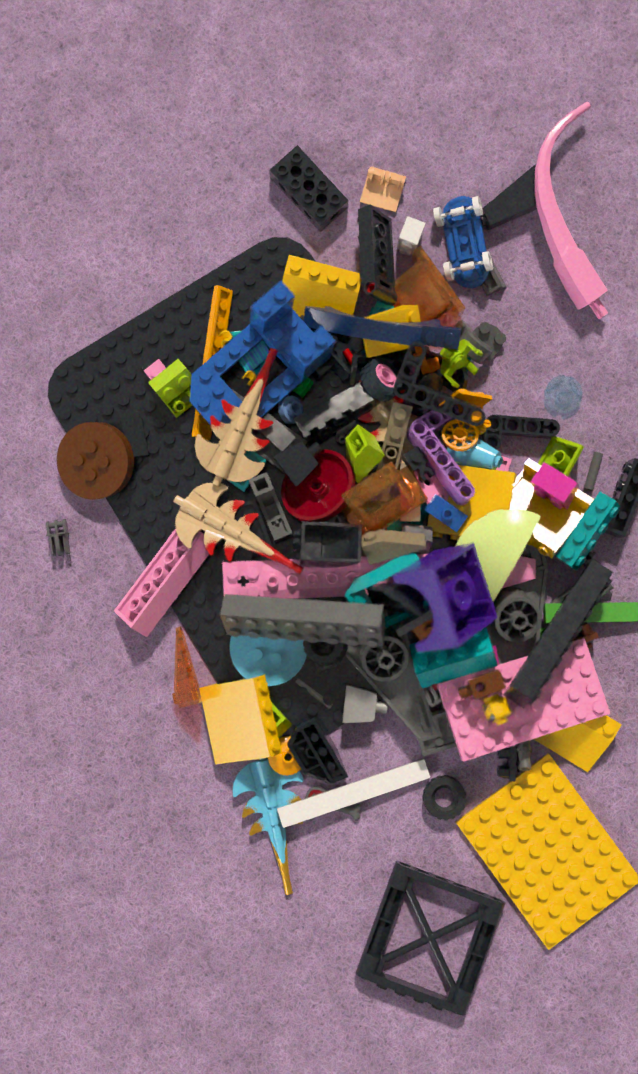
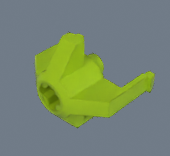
M466 339L459 341L458 349L444 347L439 353L442 356L440 372L452 384L451 386L456 388L459 385L451 376L457 369L464 366L473 375L479 370L467 359L469 351L472 349L477 355H483L481 350L476 349Z

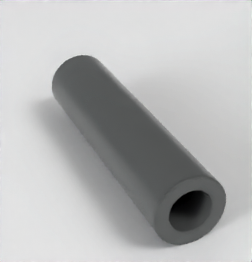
M594 452L584 489L593 491L603 453Z

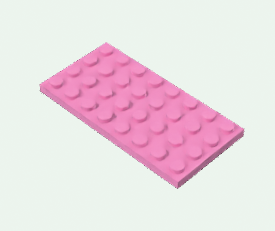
M585 638L573 641L569 650L561 657L563 659L559 666L551 673L552 677L548 683L540 689L542 692L538 699L532 705L528 704L524 708L503 695L506 689L476 700L472 696L461 700L457 689L468 685L467 680L498 669L501 672L506 688H508L528 656L437 684L461 760L467 761L610 714ZM481 683L476 684V690H483V685ZM496 694L505 697L512 710V714L507 717L508 722L499 726L496 723H489L482 710V705L485 703L484 700Z

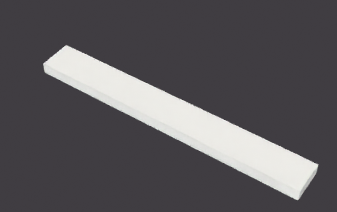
M421 759L279 807L277 810L282 826L285 828L430 778L425 760Z

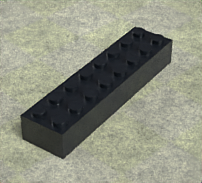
M592 559L503 694L505 697L522 708L528 704L532 705L538 699L542 692L540 689L548 683L552 677L551 673L561 663L563 659L561 657L569 650L573 643L572 640L579 634L583 628V623L585 620L587 621L593 612L592 609L602 598V593L612 582L610 576L613 571Z

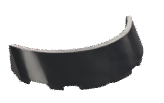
M425 346L426 360L438 357L441 367L442 356L439 353L430 351L429 347ZM415 347L411 349L412 354L416 353ZM407 349L370 358L366 357L365 350L359 353L356 352L352 356L350 385L354 386L361 380V369L372 359L381 357L393 363L405 355ZM464 366L457 369L451 376L459 385L458 388L451 386L452 384L440 372L441 368L433 372L440 375L443 380V386L454 393L458 389H466L468 374Z

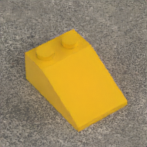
M401 305L365 317L367 319L389 322H421L418 305ZM363 338L367 358L408 349L409 345Z

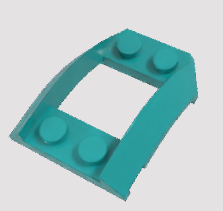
M415 552L399 556L360 577H355L344 595L347 602L372 604L364 590L365 588L389 578L420 558ZM423 595L424 608H426L430 604ZM395 612L385 617V628L403 621L413 614Z

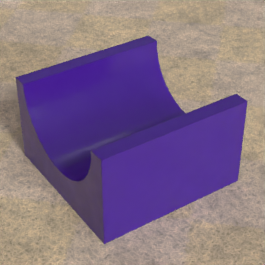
M474 543L434 550L392 575L395 583L408 584L420 591L432 609L434 618L432 632L415 644L417 652L459 647L498 618Z

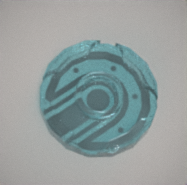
M565 375L553 378L544 390L546 404L558 413H568L575 410L580 405L583 395L580 383L575 378Z

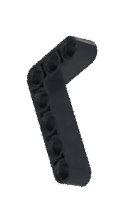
M412 342L407 349L394 383L393 390L395 395L474 426L483 424L486 416L480 406L415 382L425 357L426 349L422 342ZM420 346L423 351L419 356H414L411 353L412 347ZM411 364L415 367V372L413 374H406L404 367ZM400 383H405L408 386V390L401 393L397 390V386ZM419 390H423L427 394L422 400L417 399L415 396ZM437 397H442L445 400V403L440 407L434 404V400ZM456 404L462 405V412L454 413L452 411L453 406ZM474 411L481 412V417L478 420L471 419V414Z

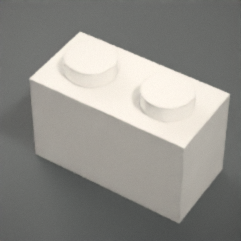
M407 216L397 245V249L400 250L401 254L410 256V254L415 255L425 227L424 222Z

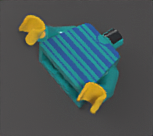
M223 330L218 337L223 336L225 339L220 343L225 345L241 331L229 332ZM263 340L238 361L245 372L242 379L246 377L250 379L248 382L249 386L252 385L258 376L269 353L268 349L270 348Z

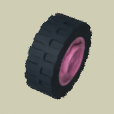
M376 357L361 369L360 379L363 387L374 399L386 402L396 396L393 389L398 370L392 363L381 357ZM400 383L397 386V390L399 392H401V389L403 388V383Z

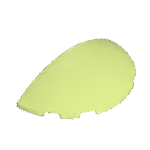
M522 509L496 510L471 523L458 539L456 546L474 543L492 601L495 600L517 563L541 517L540 515Z

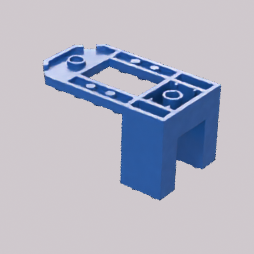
M282 281L251 306L250 324L192 373L190 403L210 425L211 415L222 423L230 424L231 419L224 412L221 401L224 399L227 403L236 407H240L242 401L222 380L221 376L262 340L270 349L278 350L277 357L286 365L287 369L264 388L257 416L260 418L330 358L335 340L323 326L313 332L293 310L295 295Z

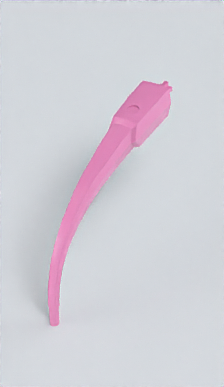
M585 102L563 117L547 134L539 150L535 167V199L545 238L554 259L553 266L565 290L578 310L589 305L597 318L601 319L608 312L599 300V297L608 290L584 251L577 247L567 228L555 199L550 176V159L554 143L570 123L591 108L590 103Z

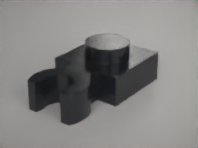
M419 446L401 456V459L411 473L417 471L418 479L421 483L426 480L423 473H426L429 478L434 475L433 470L426 467L429 461Z

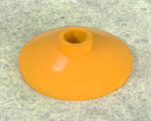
M291 736L280 737L282 753L268 758L272 769L281 775H293L301 770L287 746ZM291 754V759L285 760V755Z

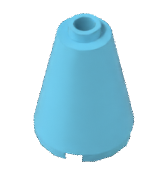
M479 438L476 445L466 451H454L447 448V452L457 465L496 470L503 462L501 452ZM469 440L465 441L468 445L472 443ZM457 443L456 446L462 447V443Z

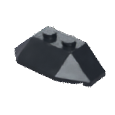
M386 582L374 584L366 588L373 604L383 605V608L389 611L418 616L424 615L423 594L413 586L404 583Z
M314 717L297 725L287 746L303 773L315 779L325 781V783L330 785L347 778L348 774L338 749L322 721Z

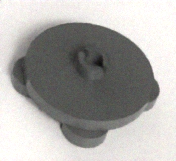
M482 322L473 330L482 342L493 348V352L486 360L493 359L506 341L505 334L488 322Z

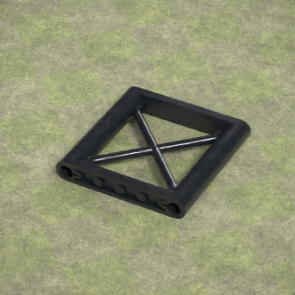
M396 861L355 973L365 980L376 983V986L381 989L387 990L389 988L394 990L399 996L405 997L408 995L413 997V1000L423 1004L426 1002L437 1010L442 1011V1009L465 1016L505 902L497 897ZM414 880L422 881L478 902L477 911L432 932L412 889ZM406 892L425 936L383 955ZM478 920L455 983L436 939ZM429 943L449 986L447 995L439 994L381 972L385 963Z

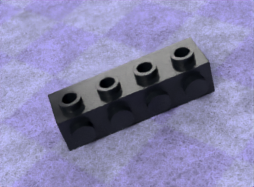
M636 458L624 463L621 471L623 476L621 480L617 481L615 486L616 494L615 497H612L621 507L616 517L612 518L608 524L605 533L617 538L626 536L638 504V459Z

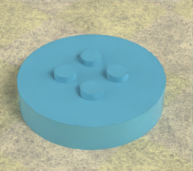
M231 636L230 655L237 671L245 679L265 675L268 686L279 685L292 679L302 668L307 654L304 652V640H272L266 637L251 638L249 636Z

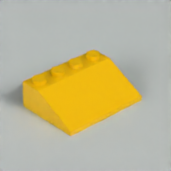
M292 255L288 256L282 280L295 295L293 310L299 317L304 316L305 306L325 308L326 306L354 315L362 285L360 273Z
M604 715L534 738V740L588 772L611 744L622 724Z

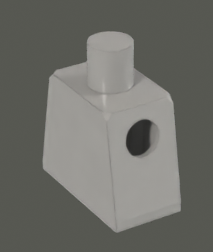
M346 684L342 722H372L375 720V713H387L388 704L377 701L376 692Z

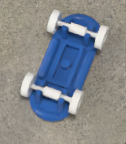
M458 196L446 204L443 212L440 207L433 209L437 226L444 227L450 260L443 264L444 273L448 282L455 279L462 287L476 288L486 281L489 271L493 270L490 252L486 250L480 217L483 215V209L479 196L472 198Z

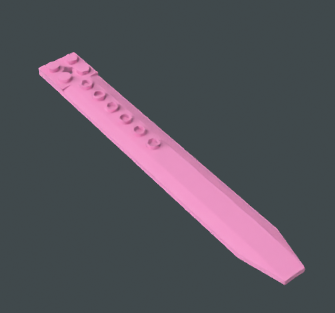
M429 553L416 555L421 559ZM361 556V563L332 568L304 567L301 574L273 560L223 562L224 595L287 599L342 597L347 589L350 588L355 577H360L392 559L370 565L367 557ZM520 556L502 588L536 579V559ZM290 559L300 565V560ZM241 576H245V579L249 580V583H246L245 586H241L237 582V580L241 579ZM390 576L379 583L395 582L393 576Z

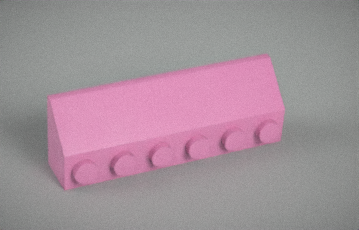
M176 529L173 531L114 610L132 629L145 637H148L151 631H153L156 624L165 615L168 608L177 599L180 592L189 583L192 576L209 555L204 544V534L201 531L197 533L193 540L192 548L189 549L181 542Z

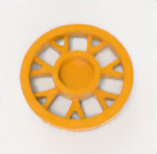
M457 419L449 421L442 430L444 444L454 451L471 449L476 445L479 437L476 426ZM458 424V427L454 429L452 425ZM466 424L470 427L466 429L464 428V425ZM446 430L452 432V435L445 434ZM475 432L476 436H468L469 433ZM453 439L454 442L449 443L447 440ZM469 440L472 443L468 445L465 441ZM462 443V447L456 446V444Z

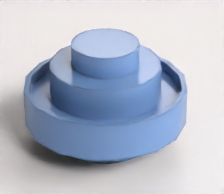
M287 396L279 402L278 411L281 419L287 424H296L293 418L304 413L301 401L295 396Z

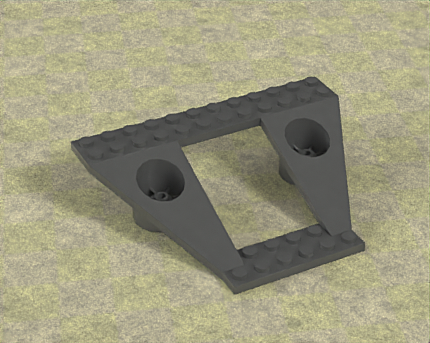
M526 544L520 556L536 559V579L502 588L493 601L498 618L486 626L492 645H496L499 665L528 656L540 638L548 565L546 556L542 555L532 545ZM345 596L316 598V601L347 602ZM515 601H522L519 607L515 606ZM511 603L510 608H508L507 610L504 609L508 604ZM528 603L529 610L523 611L524 607ZM384 609L385 617L388 616L386 612H388L389 610ZM501 612H505V617L499 619ZM505 622L509 623L506 629L501 628L499 625ZM391 625L385 628L384 641L389 640L388 645L378 646L374 649L367 645L357 644L351 646L347 644L348 650L345 656L418 738L423 756L457 747L445 709L433 713L430 711L424 688L421 687L415 673L407 633L399 637L394 626ZM394 642L399 645V649H391ZM368 650L374 652V656L366 658ZM399 654L397 660L393 658V655ZM377 661V664L374 667L369 662Z

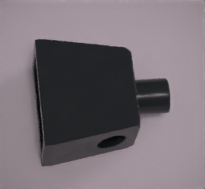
M300 442L276 454L274 459L294 486L297 487L318 465L314 457L323 450L317 442L308 448L303 442Z

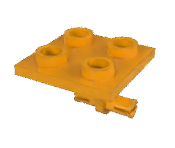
M458 389L451 395L480 406L482 409L485 404L492 400L491 395H485L483 392H470L466 389ZM456 404L458 406V412H462L463 406L460 404ZM474 411L471 414V419L478 420L481 417V412ZM486 419L483 424L476 426L479 434H483L491 426V422Z

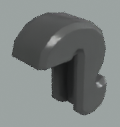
M459 320L454 327L461 328L460 340L466 339L483 353L482 356H479L471 349L467 356L478 364L483 363L491 355L493 348L482 342L470 325L463 320Z

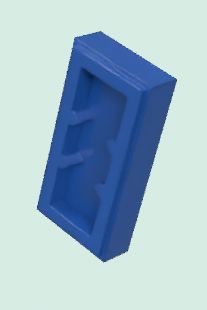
M437 494L433 496L424 509L456 532L468 517Z

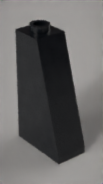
M536 165L531 167L482 208L483 215L480 217L483 227L486 226L487 230H491L537 210L535 199Z

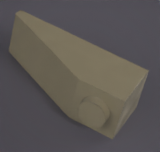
M377 530L362 535V548L370 565L427 549L425 534Z

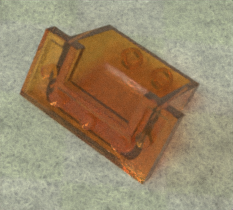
M420 245L414 250L411 261L414 265L395 280V290L398 298L394 307L418 305L421 322L433 319L441 320L448 314L456 321L462 316L465 306Z
M392 461L341 495L348 505L342 512L350 524H362V535L370 531L385 529L428 500V497L406 466L398 471Z

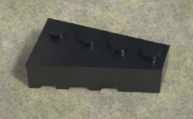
M360 382L294 417L293 420L310 445L315 442L319 444L376 407L377 404L363 387V383Z

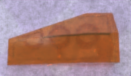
M180 626L176 628L175 693H172L175 705L178 704L179 708L198 704L202 699L183 628Z

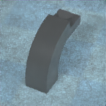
M267 472L249 479L275 543L293 536Z

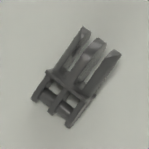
M66 519L59 522L54 520L53 523L47 521L46 536L49 537L51 557L56 556V550L59 556L64 555V550L66 555L70 554ZM59 527H63L64 532L60 533ZM52 528H55L54 534L51 533Z

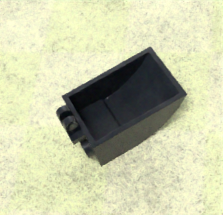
M302 522L301 529L294 531L293 551H296V560H300V566L319 568L344 567L361 563L362 524Z

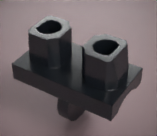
M512 745L497 750L499 759H507V766L497 765V776L507 778L509 781H516V765L517 772L523 773V771L519 770V753L516 759V746Z

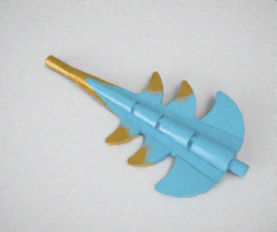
M261 758L247 764L238 772L233 783V797H237L246 791H254L256 793V796L252 797L244 806L242 817L245 818L252 813H262L263 817L254 822L249 835L252 836L258 832L268 831L282 875L285 895H290L293 891L289 876L286 827L283 828L277 808L301 800L297 794L282 789V786L291 781L303 782L304 779L300 771L293 775H281L272 769L268 758Z

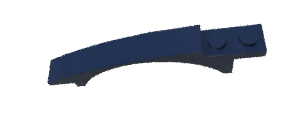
M305 306L304 322L310 328L319 329L323 326L326 331L402 345H410L414 341H420L426 346L458 349L461 328L441 326L440 320L389 322L353 316L326 306L325 308Z

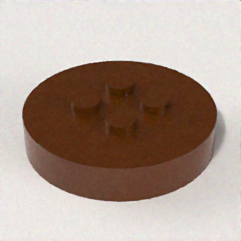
M103 422L79 424L70 429L59 444L57 469L60 478L71 492L81 498L97 500L114 496L127 485L132 476L134 468L132 447L126 436L110 424Z

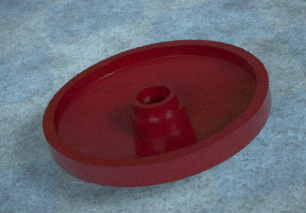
M323 449L320 454L314 457L318 465L297 487L285 475L281 487L282 502L287 511L299 521H327L339 514L350 501L355 488V475L350 463L338 452Z

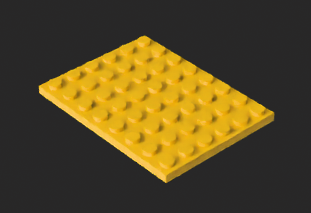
M549 753L532 764L531 770L523 771V773L517 775L516 781H509L455 821L548 950L638 884V874Z

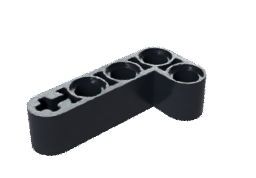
M490 415L487 419L495 421L497 428L491 429L488 427L482 434V441L487 443V439H493L496 443L495 449L497 450L501 445L502 435L550 439L559 433L560 425L553 419ZM508 422L515 423L516 429L514 431L508 429ZM527 423H531L534 425V432H529L527 430ZM549 425L550 428L554 430L551 433H549L548 429H543L540 431L541 428H546Z

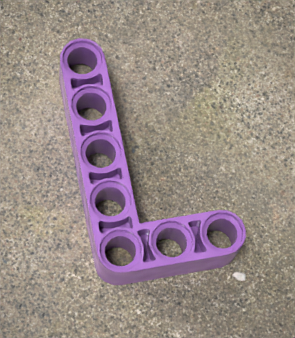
M454 405L452 408L454 413L459 411L457 405ZM431 410L411 424L407 432V438L414 448L419 446L429 461L427 466L433 470L434 475L452 500L458 505H466L474 496L475 489L435 435L436 432L443 429L454 418ZM414 429L419 430L421 434L416 433ZM426 445L431 446L432 449H428ZM437 460L442 461L444 465H440ZM449 476H453L455 481L451 480ZM460 491L465 492L467 497L463 496Z

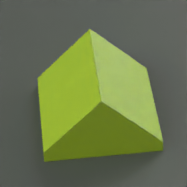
M554 436L551 438L537 464L541 466L545 462L568 476L584 446Z

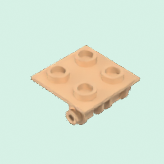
M370 166L360 202L396 213L406 176Z

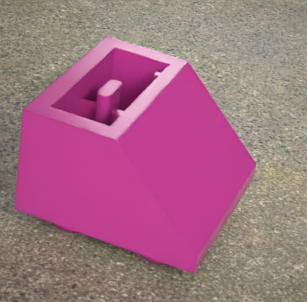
M543 462L530 481L535 494L543 499L545 497L549 498L552 501L551 504L558 509L563 507L567 510L579 488L576 481Z

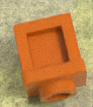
M414 346L416 353L413 355L419 356L423 350L421 347ZM424 357L420 367L422 374L433 373L441 368L438 357L428 360Z

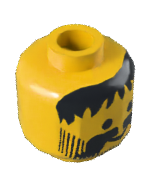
M499 694L486 698L484 700L485 703L482 705V710L489 723H496L497 726L508 722L507 717L512 714V710L507 699Z

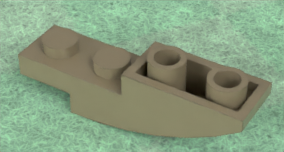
M393 401L382 447L385 456L378 464L376 479L392 483L395 481L412 411L411 405Z

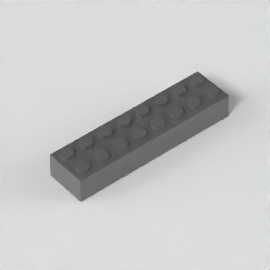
M225 594L220 613L227 635L233 637H266L272 640H306L312 643L319 641L329 644L346 643L351 646L359 644L369 647L383 646L386 623L383 605Z

